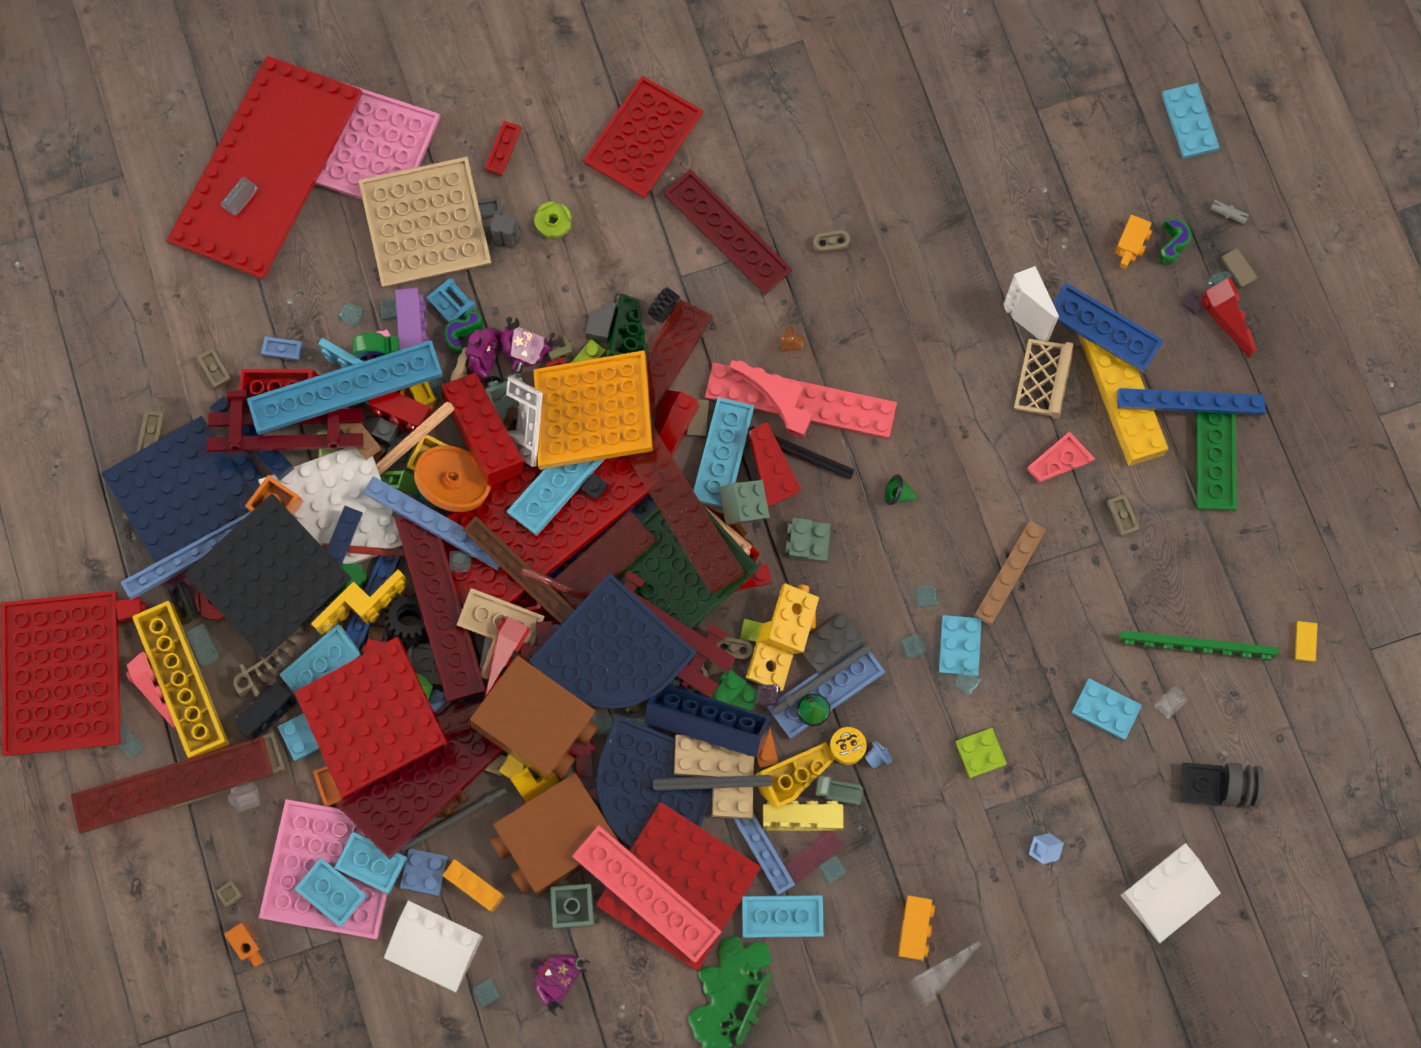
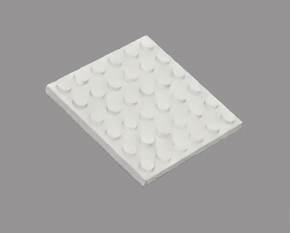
M345 448L295 466L294 470L280 481L274 475H270V477L302 498L304 502L294 514V517L325 550L329 545L344 505L363 512L343 564H357L402 547L395 518L391 516L393 511L363 494L364 489L373 476L381 480L373 456L365 460L356 448ZM265 478L259 479L260 485L265 480Z

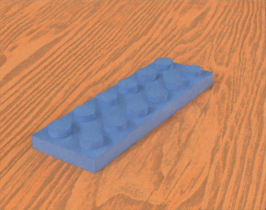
M864 643L862 646H860L859 648H857L855 651H853L852 653H850L848 656H846L845 658H843L841 661H843L844 659H846L847 657H849L850 655H852L853 653H855L856 651H858L860 648H862L863 646H865V643ZM870 651L808 694L815 693L826 698L831 712L885 674V670ZM815 673L767 707L789 740L809 727L798 717L797 706L800 700L796 702V705L786 708L778 715L774 714L772 708L783 702L784 698L789 694L793 695L821 676L818 673Z

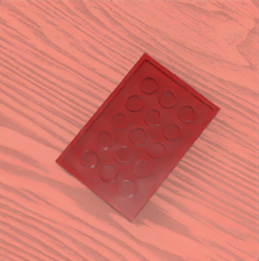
M642 75L583 159V164L645 199L702 117L703 110Z

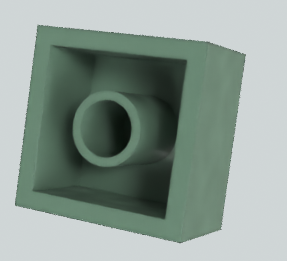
M763 480L733 483L719 487L726 525L770 518Z
M591 884L551 887L554 930L595 927Z

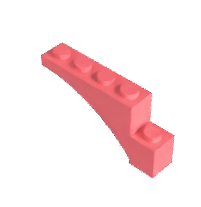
M732 360L729 373L744 379L762 392L780 414L786 426V433L803 440L812 420V414L809 410L801 407L799 409L796 408L802 395L803 387L796 381L789 382L784 380L780 375L765 373V370L762 368H752L741 360Z

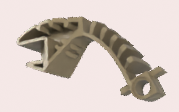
M305 623L294 633L305 632ZM291 635L266 659L261 660L251 668L247 669L244 664L239 665L242 673L238 674L233 682L238 694L244 697L254 692L258 698L261 694L252 676L257 674L263 682L269 683V679L262 670L267 667L275 677L278 676L279 673L270 664L277 660L285 668L287 664L279 655L285 652L292 658L294 653L287 648V645L290 642L299 647L300 641ZM248 680V685L245 688H241V682Z

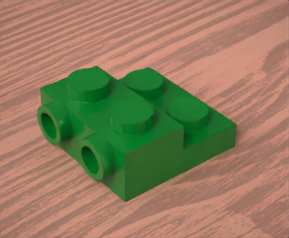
M732 670L729 674L725 672L719 680L720 686L711 696L712 699L750 711L762 698V694L748 685L744 679Z

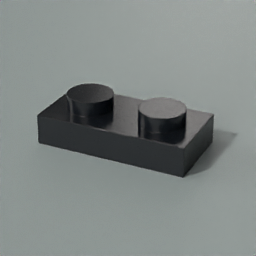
M177 582L168 592L183 625L190 623L198 616V613L185 582Z

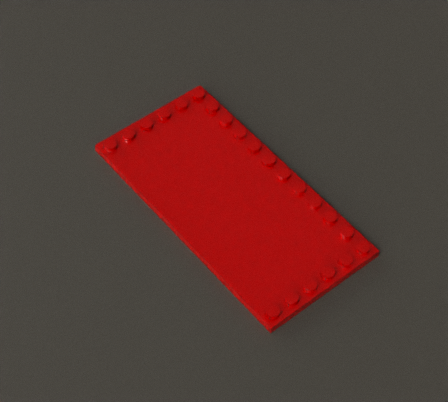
M267 55L169 234L167 242L264 280L363 94L362 90Z
M638 454L605 459L592 473L609 485L600 499L596 501L582 492L581 488L586 483L585 481L542 531L535 536L511 517L507 510L544 470H540L538 467L537 455L535 467L523 462V473L491 485L485 501L480 506L465 512L452 511L446 518L465 528L477 516L544 579L662 484V480ZM442 539L458 598L462 606L465 604L470 588L511 604L527 592L503 568L500 567L497 571Z

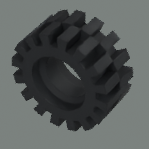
M666 287L658 294L657 298L655 297L654 302L651 303L648 315L659 323L664 322L672 314V311L675 310L680 296Z

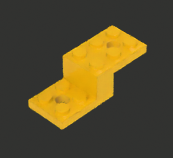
M397 570L369 597L358 585L352 582L311 624L319 634L325 636L340 620L343 621L349 616L350 610L367 625L370 622L373 623L379 618V613L389 606L391 600L398 594L402 595L407 590L409 583L405 576Z
M782 584L772 621L762 623L746 679L779 692L783 691L793 655L804 652L819 597L788 584ZM793 604L799 607L798 614L793 613ZM768 661H770L773 664V670L771 672H769L766 669V663Z

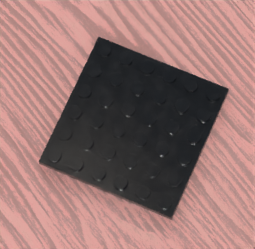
M274 494L269 495L185 573L263 659H266L352 579Z

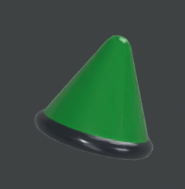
M896 474L890 478L884 493V500L887 505L917 499V494L903 480L901 475Z
M815 693L808 694L799 701L797 714L804 724L818 726L828 719L830 705L823 696Z

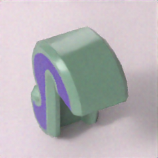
M820 776L815 794L823 800L838 801L847 805L858 806L861 804L863 787L858 784L832 780L831 776Z

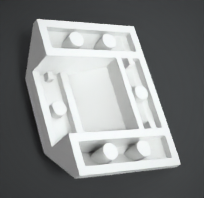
M508 377L507 396L519 401L520 404L516 430L508 431L523 462L535 467L543 392L513 377Z

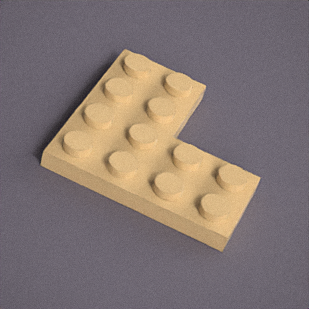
M470 588L456 625L493 639L480 671L481 677L487 679L496 633L499 630L496 626L500 619H505L508 616L531 628L523 643L530 642V646H533L537 637L536 622H543L545 616ZM521 648L518 652H513L512 662L517 655L521 657Z
M676 735L674 775L692 777L754 775V757L690 738L686 735ZM753 787L713 788L712 817L752 819Z

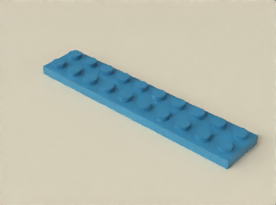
M427 341L247 398L256 431L260 435L442 377L443 374L432 341Z

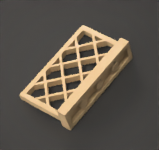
M1034 339L1028 340L1014 410L1052 416V419H1060L1074 351L1073 343L1059 344ZM1032 345L1040 346L1043 351L1034 356L1031 352ZM1053 348L1061 349L1060 355L1054 359L1048 353ZM1046 354L1051 361L1042 366L1037 359ZM1035 361L1039 369L1030 373L1027 366ZM1053 364L1057 372L1049 376L1045 368ZM1042 371L1047 378L1038 384L1033 376ZM1031 378L1036 386L1027 391L1023 384ZM1050 381L1053 385V390L1046 394L1041 386ZM1039 389L1043 396L1034 401L1030 393ZM1025 396H1028L1032 402L1028 406L1019 405L1020 400ZM1046 399L1050 404L1049 410L1040 409L1037 404Z

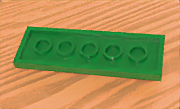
M1196 412L1197 510H1237L1235 414Z

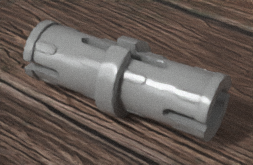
M1216 199L1210 208V211L1225 216V219L1230 218L1243 225L1249 216L1248 213L1235 209L1233 205L1228 206Z

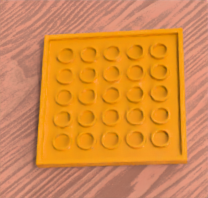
M645 351L534 369L535 389L543 392L537 451L538 467L540 470L653 451Z

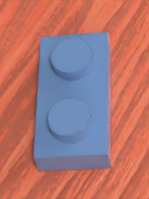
M265 336L261 355L299 362L303 344L301 341Z

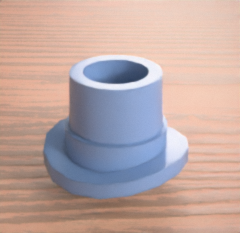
M876 741L872 742L874 747L864 755L867 762L874 769L882 763L888 765L892 763L888 749Z

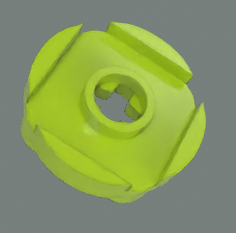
M547 202L538 208L534 219L537 231L546 239L560 238L571 229V214L565 205ZM550 217L558 218L555 224L549 223Z

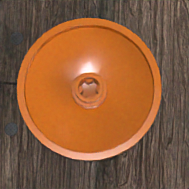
M442 445L430 448L420 456L414 469L415 483L421 494L428 501L445 510L454 512L473 510L485 501L490 491V486L487 485L471 453L459 447Z

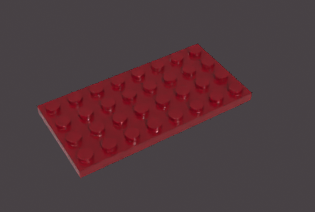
M458 700L446 702L435 712L448 741L447 744L343 798L336 805L389 860L504 752L500 747L470 727V718L473 714Z

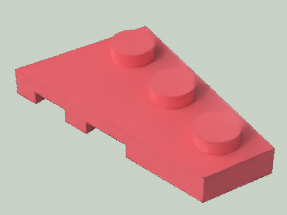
M1068 432L1028 466L1027 470L1041 483L1094 462L1095 458Z

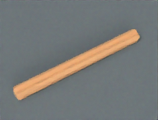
M445 402L377 462L376 466L379 474L381 475L452 413L454 411L452 404Z

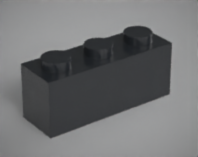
M275 681L265 689L264 693L257 699H254L250 706L239 713L232 722L237 730L254 744L296 704V701L286 689Z

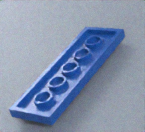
M1066 282L1052 302L1059 315L1058 323L1143 373L1164 341Z

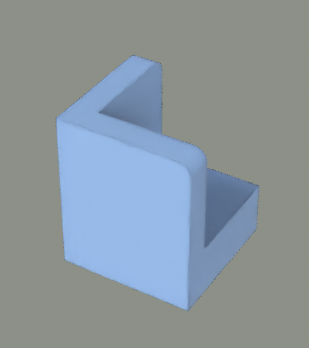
M1050 833L1035 836L1029 855L1042 864L1057 861L1060 858L1064 842Z

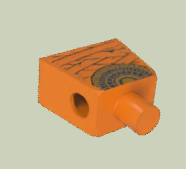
M247 921L240 923L224 934L241 961L247 958L253 968L264 962L258 953L262 946ZM245 943H248L251 946L250 951H247L245 949Z

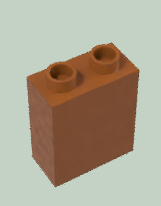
M518 655L470 718V727L546 781L549 780L553 773L562 779L576 760L568 754L575 742L578 741L586 746L599 728V726L591 721L596 712L593 708Z
M573 773L493 824L498 835L490 839V842L502 860L510 855L515 859L519 869L512 872L511 876L521 892L524 894L533 889L539 897L550 890L551 887H555L584 868L572 855L598 825L615 840L618 841L576 773Z

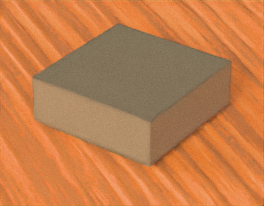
M233 880L215 891L225 908H229L244 897Z

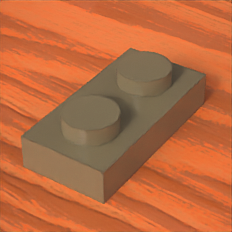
M214 348L197 356L215 390L232 381Z
M1126 494L1107 501L1121 537L1140 530Z

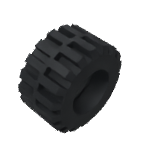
M403 594L402 598L400 596L395 597V601L391 600L389 602V606L386 607L384 613V628L387 637H391V640L399 637L402 644L406 645V648H410V644H414V647H417L419 642L423 644L426 642V638H428L415 594H412V596ZM404 616H414L419 619V622L413 626H405L398 620Z

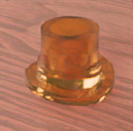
M787 326L784 335L781 337L780 351L785 352L788 349L800 351L804 344V336L796 334L792 327Z

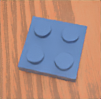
M409 848L400 888L440 896L444 880L442 875L446 871L449 857Z

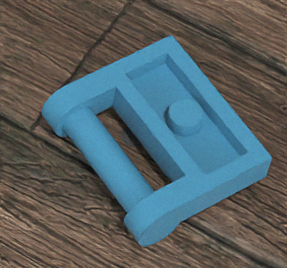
M453 278L448 279L426 297L428 302L448 323L451 320L462 318L466 312L472 311L477 305L457 287ZM451 290L464 306L460 307L446 291Z

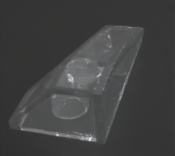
M979 941L908 981L919 1004L925 1002L927 1005L936 1000L935 995L945 987L981 946Z

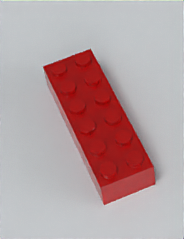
M476 372L441 385V398L444 403L450 402L454 407V411L450 415L487 485L491 486L523 473V459Z

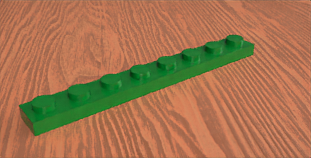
M1123 630L1118 635V642H1122L1125 646L1141 644L1144 648H1155V646L1162 647L1163 650L1178 648L1182 649L1183 652L1191 653L1196 650L1206 655H1211L1215 652L1221 653V656L1232 657L1233 655H1240L1244 659L1260 657L1262 661H1271L1278 656L1279 647Z

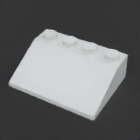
M1036 266L1014 274L1004 302V308L1016 322L1037 339L1048 342L1059 315Z
M1185 843L1120 896L1155 939L1161 943L1221 893L1200 860Z
M408 901L399 918L384 958L457 992L483 936Z

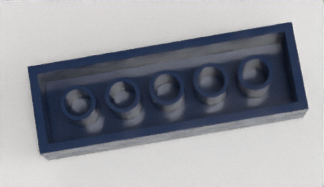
M667 685L662 691L650 698L647 703L644 723L757 758L768 737L772 717Z

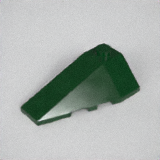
M620 294L605 357L645 351L647 361L648 345L645 343V330L642 328V315L638 299Z

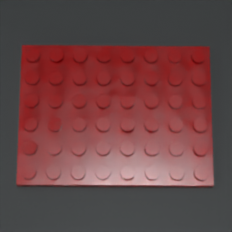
M117 591L1 602L2 756L9 757L121 745L119 623L115 602L118 601Z

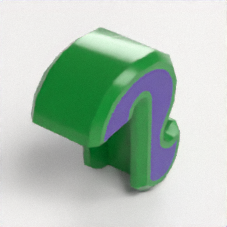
M1168 218L1162 225L1163 229L1174 237L1161 249L1159 254V260L1164 265L1174 264L1179 258L1180 252L1187 248L1192 238L1190 228L1178 218Z
M476 311L466 312L464 314L466 320L454 319L445 326L443 333L446 345L457 356L463 351L458 339L472 334L476 330L480 331L483 327L482 317Z
M371 332L359 334L352 339L353 356L355 358H361L367 354L383 356L400 350L399 338L394 335L386 337L380 333Z

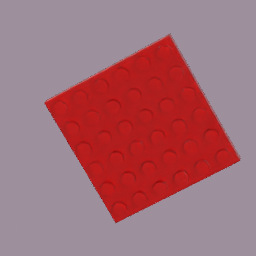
M399 637L384 643L294 692L341 798L359 791L448 743Z
M661 802L629 851L721 931H723L742 897H744L761 869V866ZM606 887L596 903L597 907L697 971L719 937L718 935L695 963L608 887Z

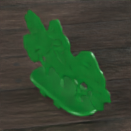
M738 936L726 937L721 941L718 951L721 966L712 967L709 965L698 972L700 980L704 982V993L706 996L711 997L712 1000L711 1004L697 1007L688 1015L695 1040L702 1043V1048H730L732 1045L730 1032L736 1028H740L736 1037V1044L740 1046L745 1040L751 1025L757 1024L759 1017L756 1014L760 1005L765 1006L767 998L764 996L773 974L771 970L767 971L762 980H760L758 975L761 969L769 966L772 962L771 955L768 952V945L756 941L744 949L743 943L739 940ZM749 972L754 973V978L749 975ZM749 985H759L753 1000H749ZM740 1003L749 1005L743 1021L737 1020L735 1015V1009ZM732 1013L734 1019L729 1018V1014ZM723 1022H734V1024H730L728 1028L721 1027V1024ZM724 1031L728 1032L726 1035L722 1034Z

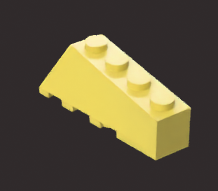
M767 801V804H763V831H842L843 804H838V801H827V804H819L818 801H807V804H799V801H792L776 809Z

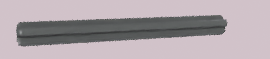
M771 775L653 780L654 790L767 787L772 785Z

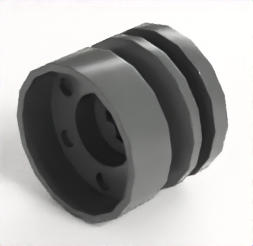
M1225 763L1223 768L1222 803L1238 805L1240 799H1242V804L1245 807L1251 805L1254 808H1258L1262 801L1265 786L1263 768L1261 766H1254L1253 768L1252 765H1247L1243 772L1241 764Z

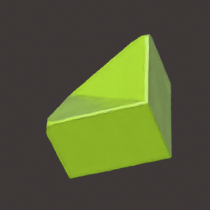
M744 619L740 639L756 644L762 623Z

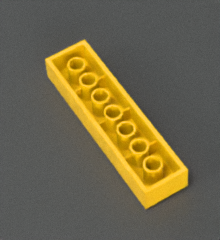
M1077 334L1128 466L1164 456L1169 448L1154 410L1118 409L1117 390L1119 388L1145 389L1138 369Z
M166 601L132 616L187 757L195 760L229 746V741L174 605L170 601Z

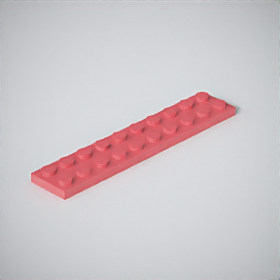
M713 363L705 400L717 402V398L720 397L754 405L755 411L780 416L773 404L762 392L744 379L729 373L730 366ZM783 378L789 382L796 381L803 387V392L796 408L799 409L801 407L810 411L812 414L810 423L889 440L897 402Z

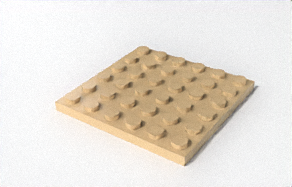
M468 157L359 180L382 288L492 264Z

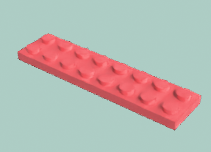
M599 825L572 855L573 858L695 963L722 932Z

